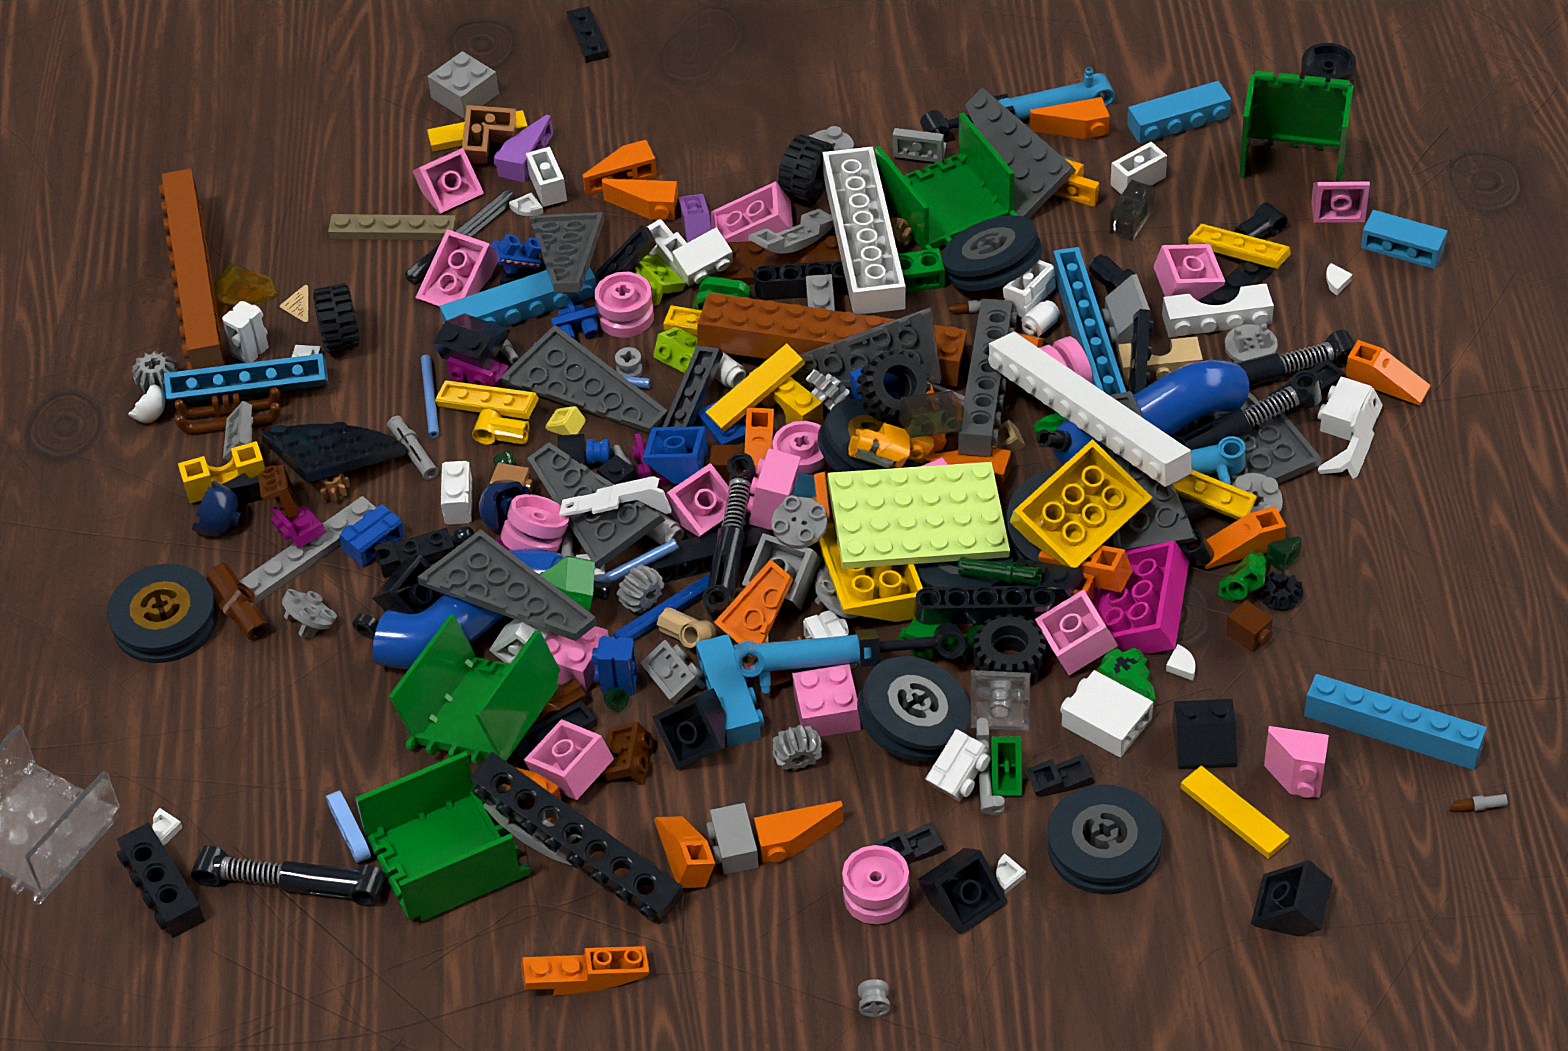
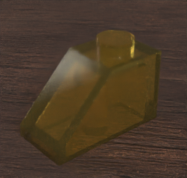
M233 263L228 265L214 283L218 299L225 305L236 306L240 301L254 305L278 296L271 277Z

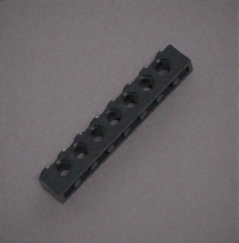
M494 752L487 756L469 778L473 789L472 793L483 802L489 800L496 805L495 809L507 819L513 817L520 822V828L527 834L533 836L535 833L544 839L542 842L548 849L553 852L559 850L567 856L566 860L577 869L583 867L591 873L590 877L601 886H605V884L615 890L614 894L625 903L631 901L639 907L638 911L648 920L652 921L655 918L662 923L682 898L683 888L681 884ZM501 785H509L511 787L506 793L496 791ZM525 801L534 803L531 809L523 810L519 808ZM548 818L558 820L554 826L547 827L543 825V822ZM574 834L582 837L579 842L574 844L566 841L569 836ZM596 851L606 854L603 859L598 861L590 858ZM620 868L630 871L627 876L622 878L614 875L615 871ZM644 885H650L654 888L647 895L638 892L639 888Z

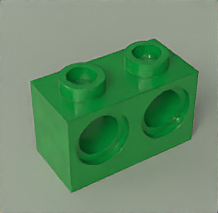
M939 248L898 254L905 283V294L945 288V269Z

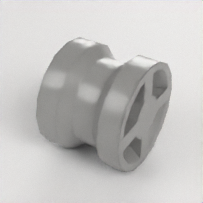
M627 347L620 349L616 353V371L619 374L630 377L641 376V354L637 349Z
M871 979L862 982L858 986V995L862 999L859 1002L861 1014L868 1017H879L890 1011V1002L886 998L889 994V986L886 982Z

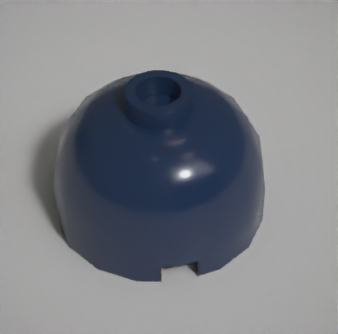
M498 480L491 483L484 489L479 500L478 511L481 520L489 529L501 533L504 522L508 519L511 501L519 495H531L530 490L514 480Z
M212 481V488L208 487L196 514L200 516L198 523H193L192 530L207 536H220L225 534L231 526L236 528L242 512L237 511L239 504L237 495L225 485Z

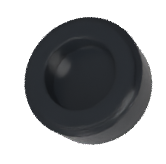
M359 613L352 625L360 635L373 639L379 622L368 614Z

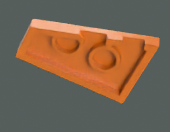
M770 559L714 623L726 634H729L738 644L747 640L764 643L792 584L793 578Z

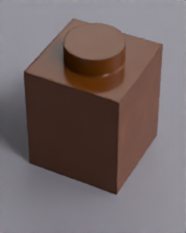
M711 445V454L705 457V466L711 463L723 480L728 483L727 461L736 453H744V445Z
M1246 600L1228 616L1226 634L1253 652L1260 645H1266L1273 634V618Z

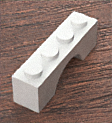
M1267 284L1240 287L1237 297L1223 305L1203 304L1195 300L1190 294L1163 297L1162 316L1168 337L1230 330L1244 324L1259 326L1263 323L1267 325L1272 324L1274 305Z

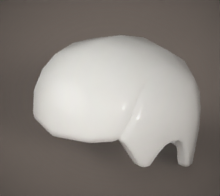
M155 384L150 386L147 394L141 397L139 402L135 404V408L128 413V416L142 423H152L164 411L166 402L164 390Z

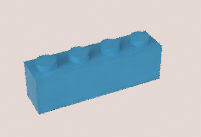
M1215 81L1128 107L1127 126L1138 143L1142 144L1230 118L1231 98L1220 82Z
M729 634L696 642L697 660L704 674L703 678L707 689L714 688L726 713L725 741L727 747L761 739L760 727L764 726L761 710H755L754 704L757 702L753 687H747L748 677L742 675L737 669L734 658V650L737 644L732 645Z

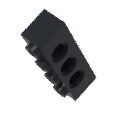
M149 822L117 838L120 850L116 854L124 868L129 866L132 870L129 872V876L136 889L142 887L144 890L141 896L148 909L154 907L157 913L154 914V918L161 930L167 929L173 939L205 922L199 903Z

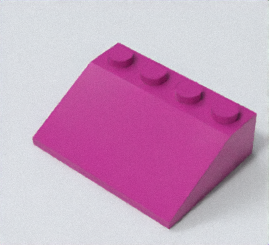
M1175 540L1127 550L1126 554L1132 568V573L1122 593L1094 587L1092 604L1118 645L1114 649L1127 651L1135 647L1140 649L1142 653L1148 654L1175 649L1189 560Z

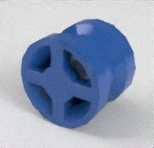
M587 439V465H594L595 463L605 464L610 460L609 439H603L602 441Z

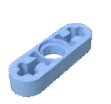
M339 790L327 795L326 800L355 862L359 863L371 858L367 843L341 791Z

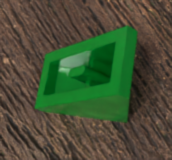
M992 736V796H1022L1021 736Z

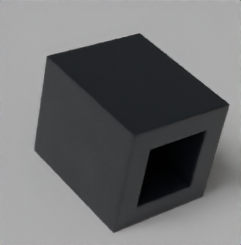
M615 455L597 469V474L614 485L637 480L635 468L618 455Z

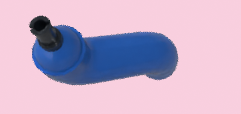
M1206 360L1182 366L1164 375L1134 394L1144 419L1171 436L1208 414L1225 415L1237 408H1241L1249 394V379L1246 372L1238 364L1224 360ZM1068 419L1059 425L1056 431L1044 429L1039 431L1036 437L1040 447L1052 448L1057 461L1062 466L1092 439L1108 454L1107 446L1078 428L1075 423Z
M542 549L508 550L538 574L556 565L557 561L563 558L561 553ZM594 580L593 597L607 600L610 594V583ZM444 594L432 606L420 613L406 614L387 610L380 618L373 640V660L377 665L409 670L450 614L455 615L470 645L505 615Z

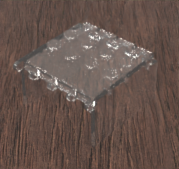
M17 725L0 743V877L4 875L15 881L11 890L17 894L25 887L35 892L32 902L40 905L114 824L113 816L120 806L109 775L105 771H102L86 790H83L78 786L74 787V784L55 774L52 775V772L43 767L33 764L35 759L24 730L21 726Z

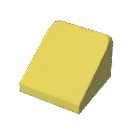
M576 406L556 409L545 428L548 431L561 435L578 434L586 420Z

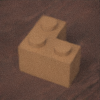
M466 105L462 148L470 163L488 164L490 142L505 143L516 135V109Z

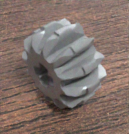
M156 350L150 355L144 352V358H136V364L132 366L135 384L138 388L143 389L144 393H147L149 387L153 384L166 392L164 373L178 372L175 360L168 356L166 352L158 354Z
M640 564L637 568H632L628 575H624L625 579L619 583L621 588L617 591V595L625 608L641 614L645 609L649 610L653 603H657V598L662 595L661 589L664 587V583L662 582L663 577L656 570Z
M798 725L796 728L789 727L786 731H780L779 736L773 738L772 752L777 765H781L783 769L792 768L795 771L801 767L805 769L807 765H814L816 760L822 757V742L817 731L813 730L811 726L802 727Z

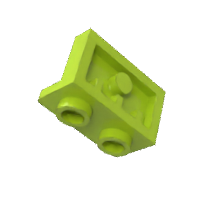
M657 254L646 255L631 271L641 275L649 282L654 306L660 304L663 293L669 294L671 292L683 291L686 284Z
M678 327L659 333L653 357L685 373L697 347V337Z

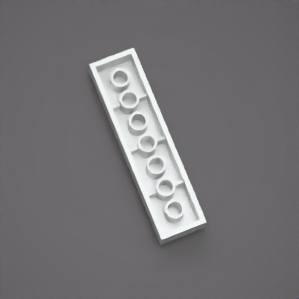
M873 146L823 152V177L853 313L867 314L905 309V283Z

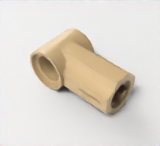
M665 608L658 617L657 625L659 626V631L680 640L685 647L693 648L696 647V642L716 637L715 627L710 621H699L673 608Z

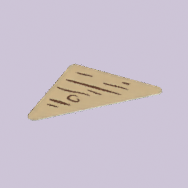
M304 285L280 305V308L303 322H308V285Z

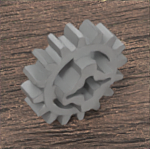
M814 369L806 378V381L814 388L811 393L823 402V406L828 411L834 405L849 399L852 395L837 378L829 373L824 376Z

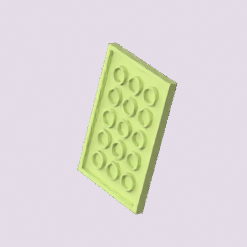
M992 462L828 473L827 482L842 569L959 561L961 557L970 559L1009 557L1010 548Z

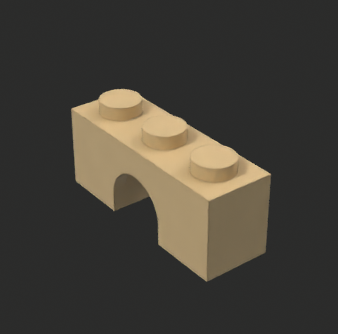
M1198 338L1171 339L1170 352L1163 356L1151 354L1150 360L1147 361V371H1150L1149 383L1155 382L1182 366L1203 361ZM1131 343L1118 344L1117 364L1124 385H1129Z

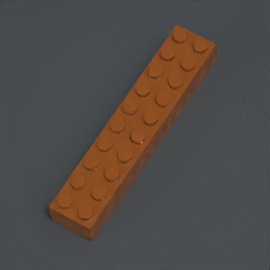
M192 169L163 173V184L158 186L161 200L165 199V201L161 202L163 215L164 217L166 216L163 219L166 234H169V236H166L168 250L173 252L168 255L171 268L175 269L171 271L173 284L176 287L178 286V288L174 289L176 304H181V306L176 307L179 322H183L182 325H179L181 339L186 340V343H181L184 358H190V361H186L187 369L194 370L226 366L201 204Z
M708 293L697 324V346L720 348L724 353L769 359L787 343L800 355L896 319L833 311L825 308L806 307L798 304L792 305L775 301L750 299L748 297L729 296L721 293ZM934 325L942 378L940 384L957 387L965 356L967 330Z

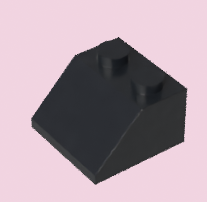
M463 313L445 321L433 343L442 359L448 360L449 357L489 370L510 330Z
M421 554L404 560L372 599L385 612L391 610L406 614H416L428 609L444 593L419 585L417 577L429 569L431 565Z
M714 688L652 716L676 769L725 748L726 713Z
M1233 699L1174 701L1172 725L1178 770L1198 769L1200 766L1204 768L1237 767L1236 720Z
M963 848L917 879L931 906L958 934H962L1008 902L983 853L979 849Z
M1310 860L1263 874L1251 924L1258 928L1297 937L1321 930L1333 880Z

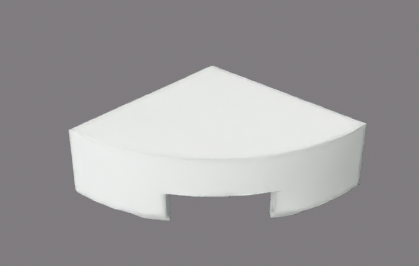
M532 193L509 202L510 209L516 214L522 216L544 214L543 207Z
M1331 263L1326 272L1329 289L1338 295L1352 281L1353 274Z
M1177 644L1166 665V671L1193 680L1195 660L1192 654Z
M161 808L157 810L153 817L152 828L163 846L183 828L179 820Z
M1006 854L1000 858L996 869V880L1005 895L1026 878V871Z

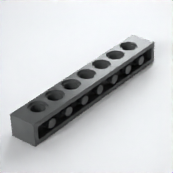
M981 299L959 428L958 454L991 457L992 446H998L999 430L995 428L1001 427L1002 413L998 411H1003L1004 395L1001 394H1006L1007 378H1003L1005 377L1003 374L990 366L988 360L989 343L1015 332V328H1011L1016 327L1017 312L1012 311L1013 301Z

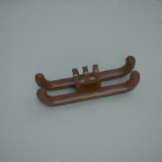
M272 387L269 391L270 396L266 399L244 401L252 405V411L270 408L268 414L251 416L253 417L252 427L271 424L281 415V406L278 403L280 400L279 388ZM239 393L233 394V402H230L228 395L222 396L223 403H219L218 396L212 397V406L196 408L188 407L182 399H177L174 402V406L179 414L175 416V424L180 430L189 434L226 430L227 417L241 403ZM216 416V421L189 423L185 420V417L201 418Z

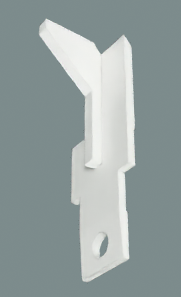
M1374 388L1370 389L1362 408H1357L1350 425L1353 436L1348 448L1319 466V474L1343 472L1347 469L1352 479L1358 476L1374 436L1373 426L1383 406Z
M652 476L600 488L593 494L562 500L559 516L592 511L593 514L618 509L619 503L639 500L665 514L671 513L672 509L664 491L657 488L659 478Z

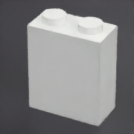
M1094 670L1087 679L1083 678L1080 681L1075 694L1071 698L1067 697L1060 709L1062 713V726L1121 758L1152 720L1153 701Z

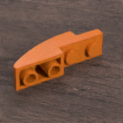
M645 946L585 948L583 955L522 957L521 962L524 990L553 989V996L608 989L649 975Z

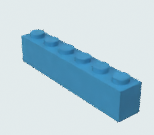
M589 267L581 292L574 294L555 293L548 272L545 270L440 305L442 323L444 324L445 321L465 313L505 327L565 307L566 300H571L574 304L594 297L596 279Z
M323 354L164 373L166 399L171 405H174L177 399H182L186 404L210 401L214 396L222 399L223 395L233 398V394L238 393L240 397L269 393L272 387H277L282 392L329 386L326 360Z
M1319 674L1315 675L1308 691L1304 712L1305 717L1472 770L1475 769L1482 751L1487 727Z

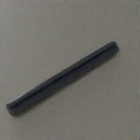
M505 189L454 232L472 237L510 206L509 202L515 200V194L509 189ZM440 244L405 272L407 281L415 284L427 274Z

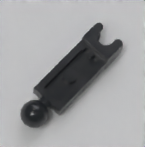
M460 526L455 530L454 534L450 535L446 527L393 543V540L377 544L374 547L377 562L380 563L382 576L389 578L404 560L421 554L427 562L443 558L455 549L454 545L459 546L475 533L471 527Z

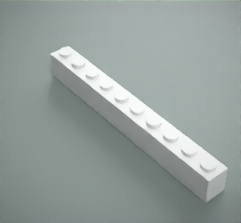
M1012 332L989 343L988 360L994 370H997L1026 392L1032 394L1045 405L1058 412L1062 417L1075 423L1078 428L1087 432L1152 479L1166 487L1191 474L1190 449L1016 332Z

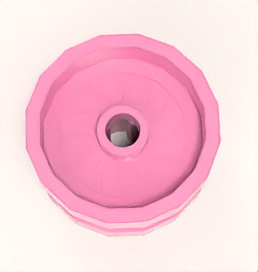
M617 272L606 276L598 283L595 289V302L598 311V324L604 332L619 338L634 337L642 334L651 326L654 320L651 286L647 279L632 272Z
M1068 336L1055 341L1053 346L1044 345L1040 347L1048 355L1093 384V375L1088 358L1076 339Z
M809 421L792 422L777 431L773 438V450L800 456L796 481L799 473L814 475L825 472L826 476H828V473L833 471V468L827 463L820 451L818 431L821 426L817 423Z
M529 494L516 496L511 501L508 519L504 522L501 531V540L510 550L527 548L558 553L562 544V535L566 532L569 523V515L559 516L561 505L548 498Z
M873 845L860 848L845 861L842 871L843 898L846 909L854 918L864 923L878 925L891 922L901 916L908 906L910 888L907 862L899 852L889 847Z

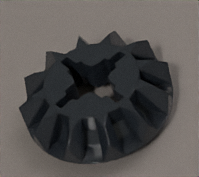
M1272 571L1269 576H1265L1263 586L1258 588V596L1265 605L1271 608L1289 609L1296 606L1303 597L1302 582L1297 581L1295 575H1286L1285 571L1281 574H1276ZM1282 586H1286L1285 591L1280 590L1279 592L1277 591L1275 593L1276 587L1281 588Z

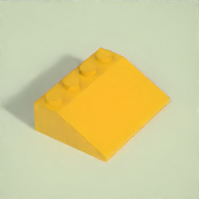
M1092 439L1013 511L1010 523L1029 542L1063 565L1078 568L1153 497Z
M828 523L826 532L818 541L843 613L894 622L915 618L916 593L923 587L914 564L842 569L835 524Z

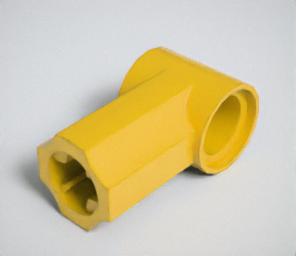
M485 409L479 414L472 436L477 442L484 445L493 444L495 440L526 444L529 422L502 418L495 410Z

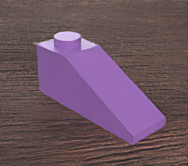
M545 115L507 140L501 150L496 152L494 165L497 167L498 177L520 182L527 181L529 171L526 153L543 149L547 146L553 135L550 115Z
M703 194L678 197L687 243L711 230L710 215Z

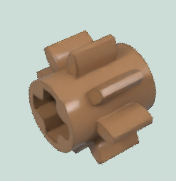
M892 217L890 223L896 248L901 249L903 245L907 246L910 242L912 228H910L906 220Z
M341 473L319 479L318 482H315L317 493H321L322 500L337 501L343 496H347L346 488L350 487L348 477H344V474Z

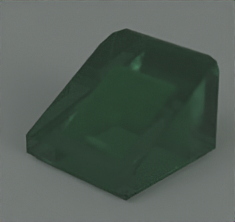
M1297 536L1268 544L1266 562L1281 572L1285 571L1300 557L1302 538Z

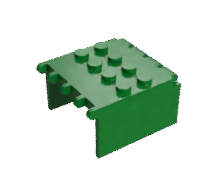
M1256 70V74H1251L1243 116L1239 178H1244L1249 145L1251 139L1254 138L1268 140V144L1273 145V141L1293 143V147H1298V144L1316 145L1318 150H1323V146L1340 148L1336 182H1341L1354 85H1348L1349 80L1331 78L1330 82H1325L1326 78L1305 76V79L1302 80L1300 75L1279 73V77H1275L1274 72Z
M964 112L959 114L960 153L944 159V164L942 161H938L923 167L922 172L918 169L903 175L880 146L875 147V159L886 205L897 218H902L909 223L910 228H912L910 235L922 250L946 246L957 234L984 220L1008 215L1018 216L1014 211V172Z
M450 614L388 696L410 734L406 742V748L415 751L419 745L426 746V753L430 755H435L439 749L449 751V758L466 751L471 756V762L477 765L481 764L491 752L507 761L559 688L557 682L560 669L542 633L539 630H535L511 664L474 657L475 653L455 615Z
M466 751L355 797L365 835L368 836L367 840L375 856H378L377 860L386 877L389 878L388 882L397 899L400 900L399 903L408 920H414L419 917L421 921L427 920L526 877L531 873L528 864L518 865L517 855L520 854L521 850L518 845L514 844L512 834L505 835L508 831L501 824L496 826L493 824L489 816L490 813L484 808L482 801L472 793L473 789L469 779L472 776Z

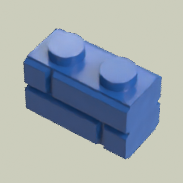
M381 504L374 510H368L363 515V518L354 525L346 526L339 535L344 553L353 558L361 567H364L376 558L375 545L393 540V543H396L405 536L401 519Z
M602 636L599 638L598 648L594 647L592 651V664L596 665L594 673L595 682H600L603 694L616 695L618 692L620 695L633 696L638 679L634 641L632 638L619 637L615 639V637Z

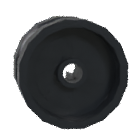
M1320 43L1313 45L1302 56L1300 79L1304 80L1305 76L1326 78L1325 82H1330L1331 78L1349 80L1348 85H1354L1356 57L1351 50L1339 44Z

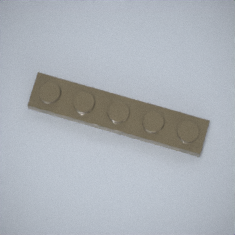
M332 214L328 235L329 239L442 240L447 229L451 231L456 230L457 221L456 215Z

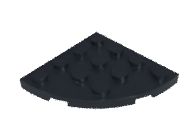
M345 422L294 426L276 425L271 430L262 431V441L307 483L406 455L405 445L393 436L368 428L347 425Z

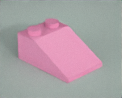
M776 181L710 212L711 230L717 227L726 242L750 241L748 239L749 234L765 228L778 233L793 227L791 201Z
M447 229L415 298L439 307L440 305L478 293L491 278L498 263L496 251L492 249L489 243Z

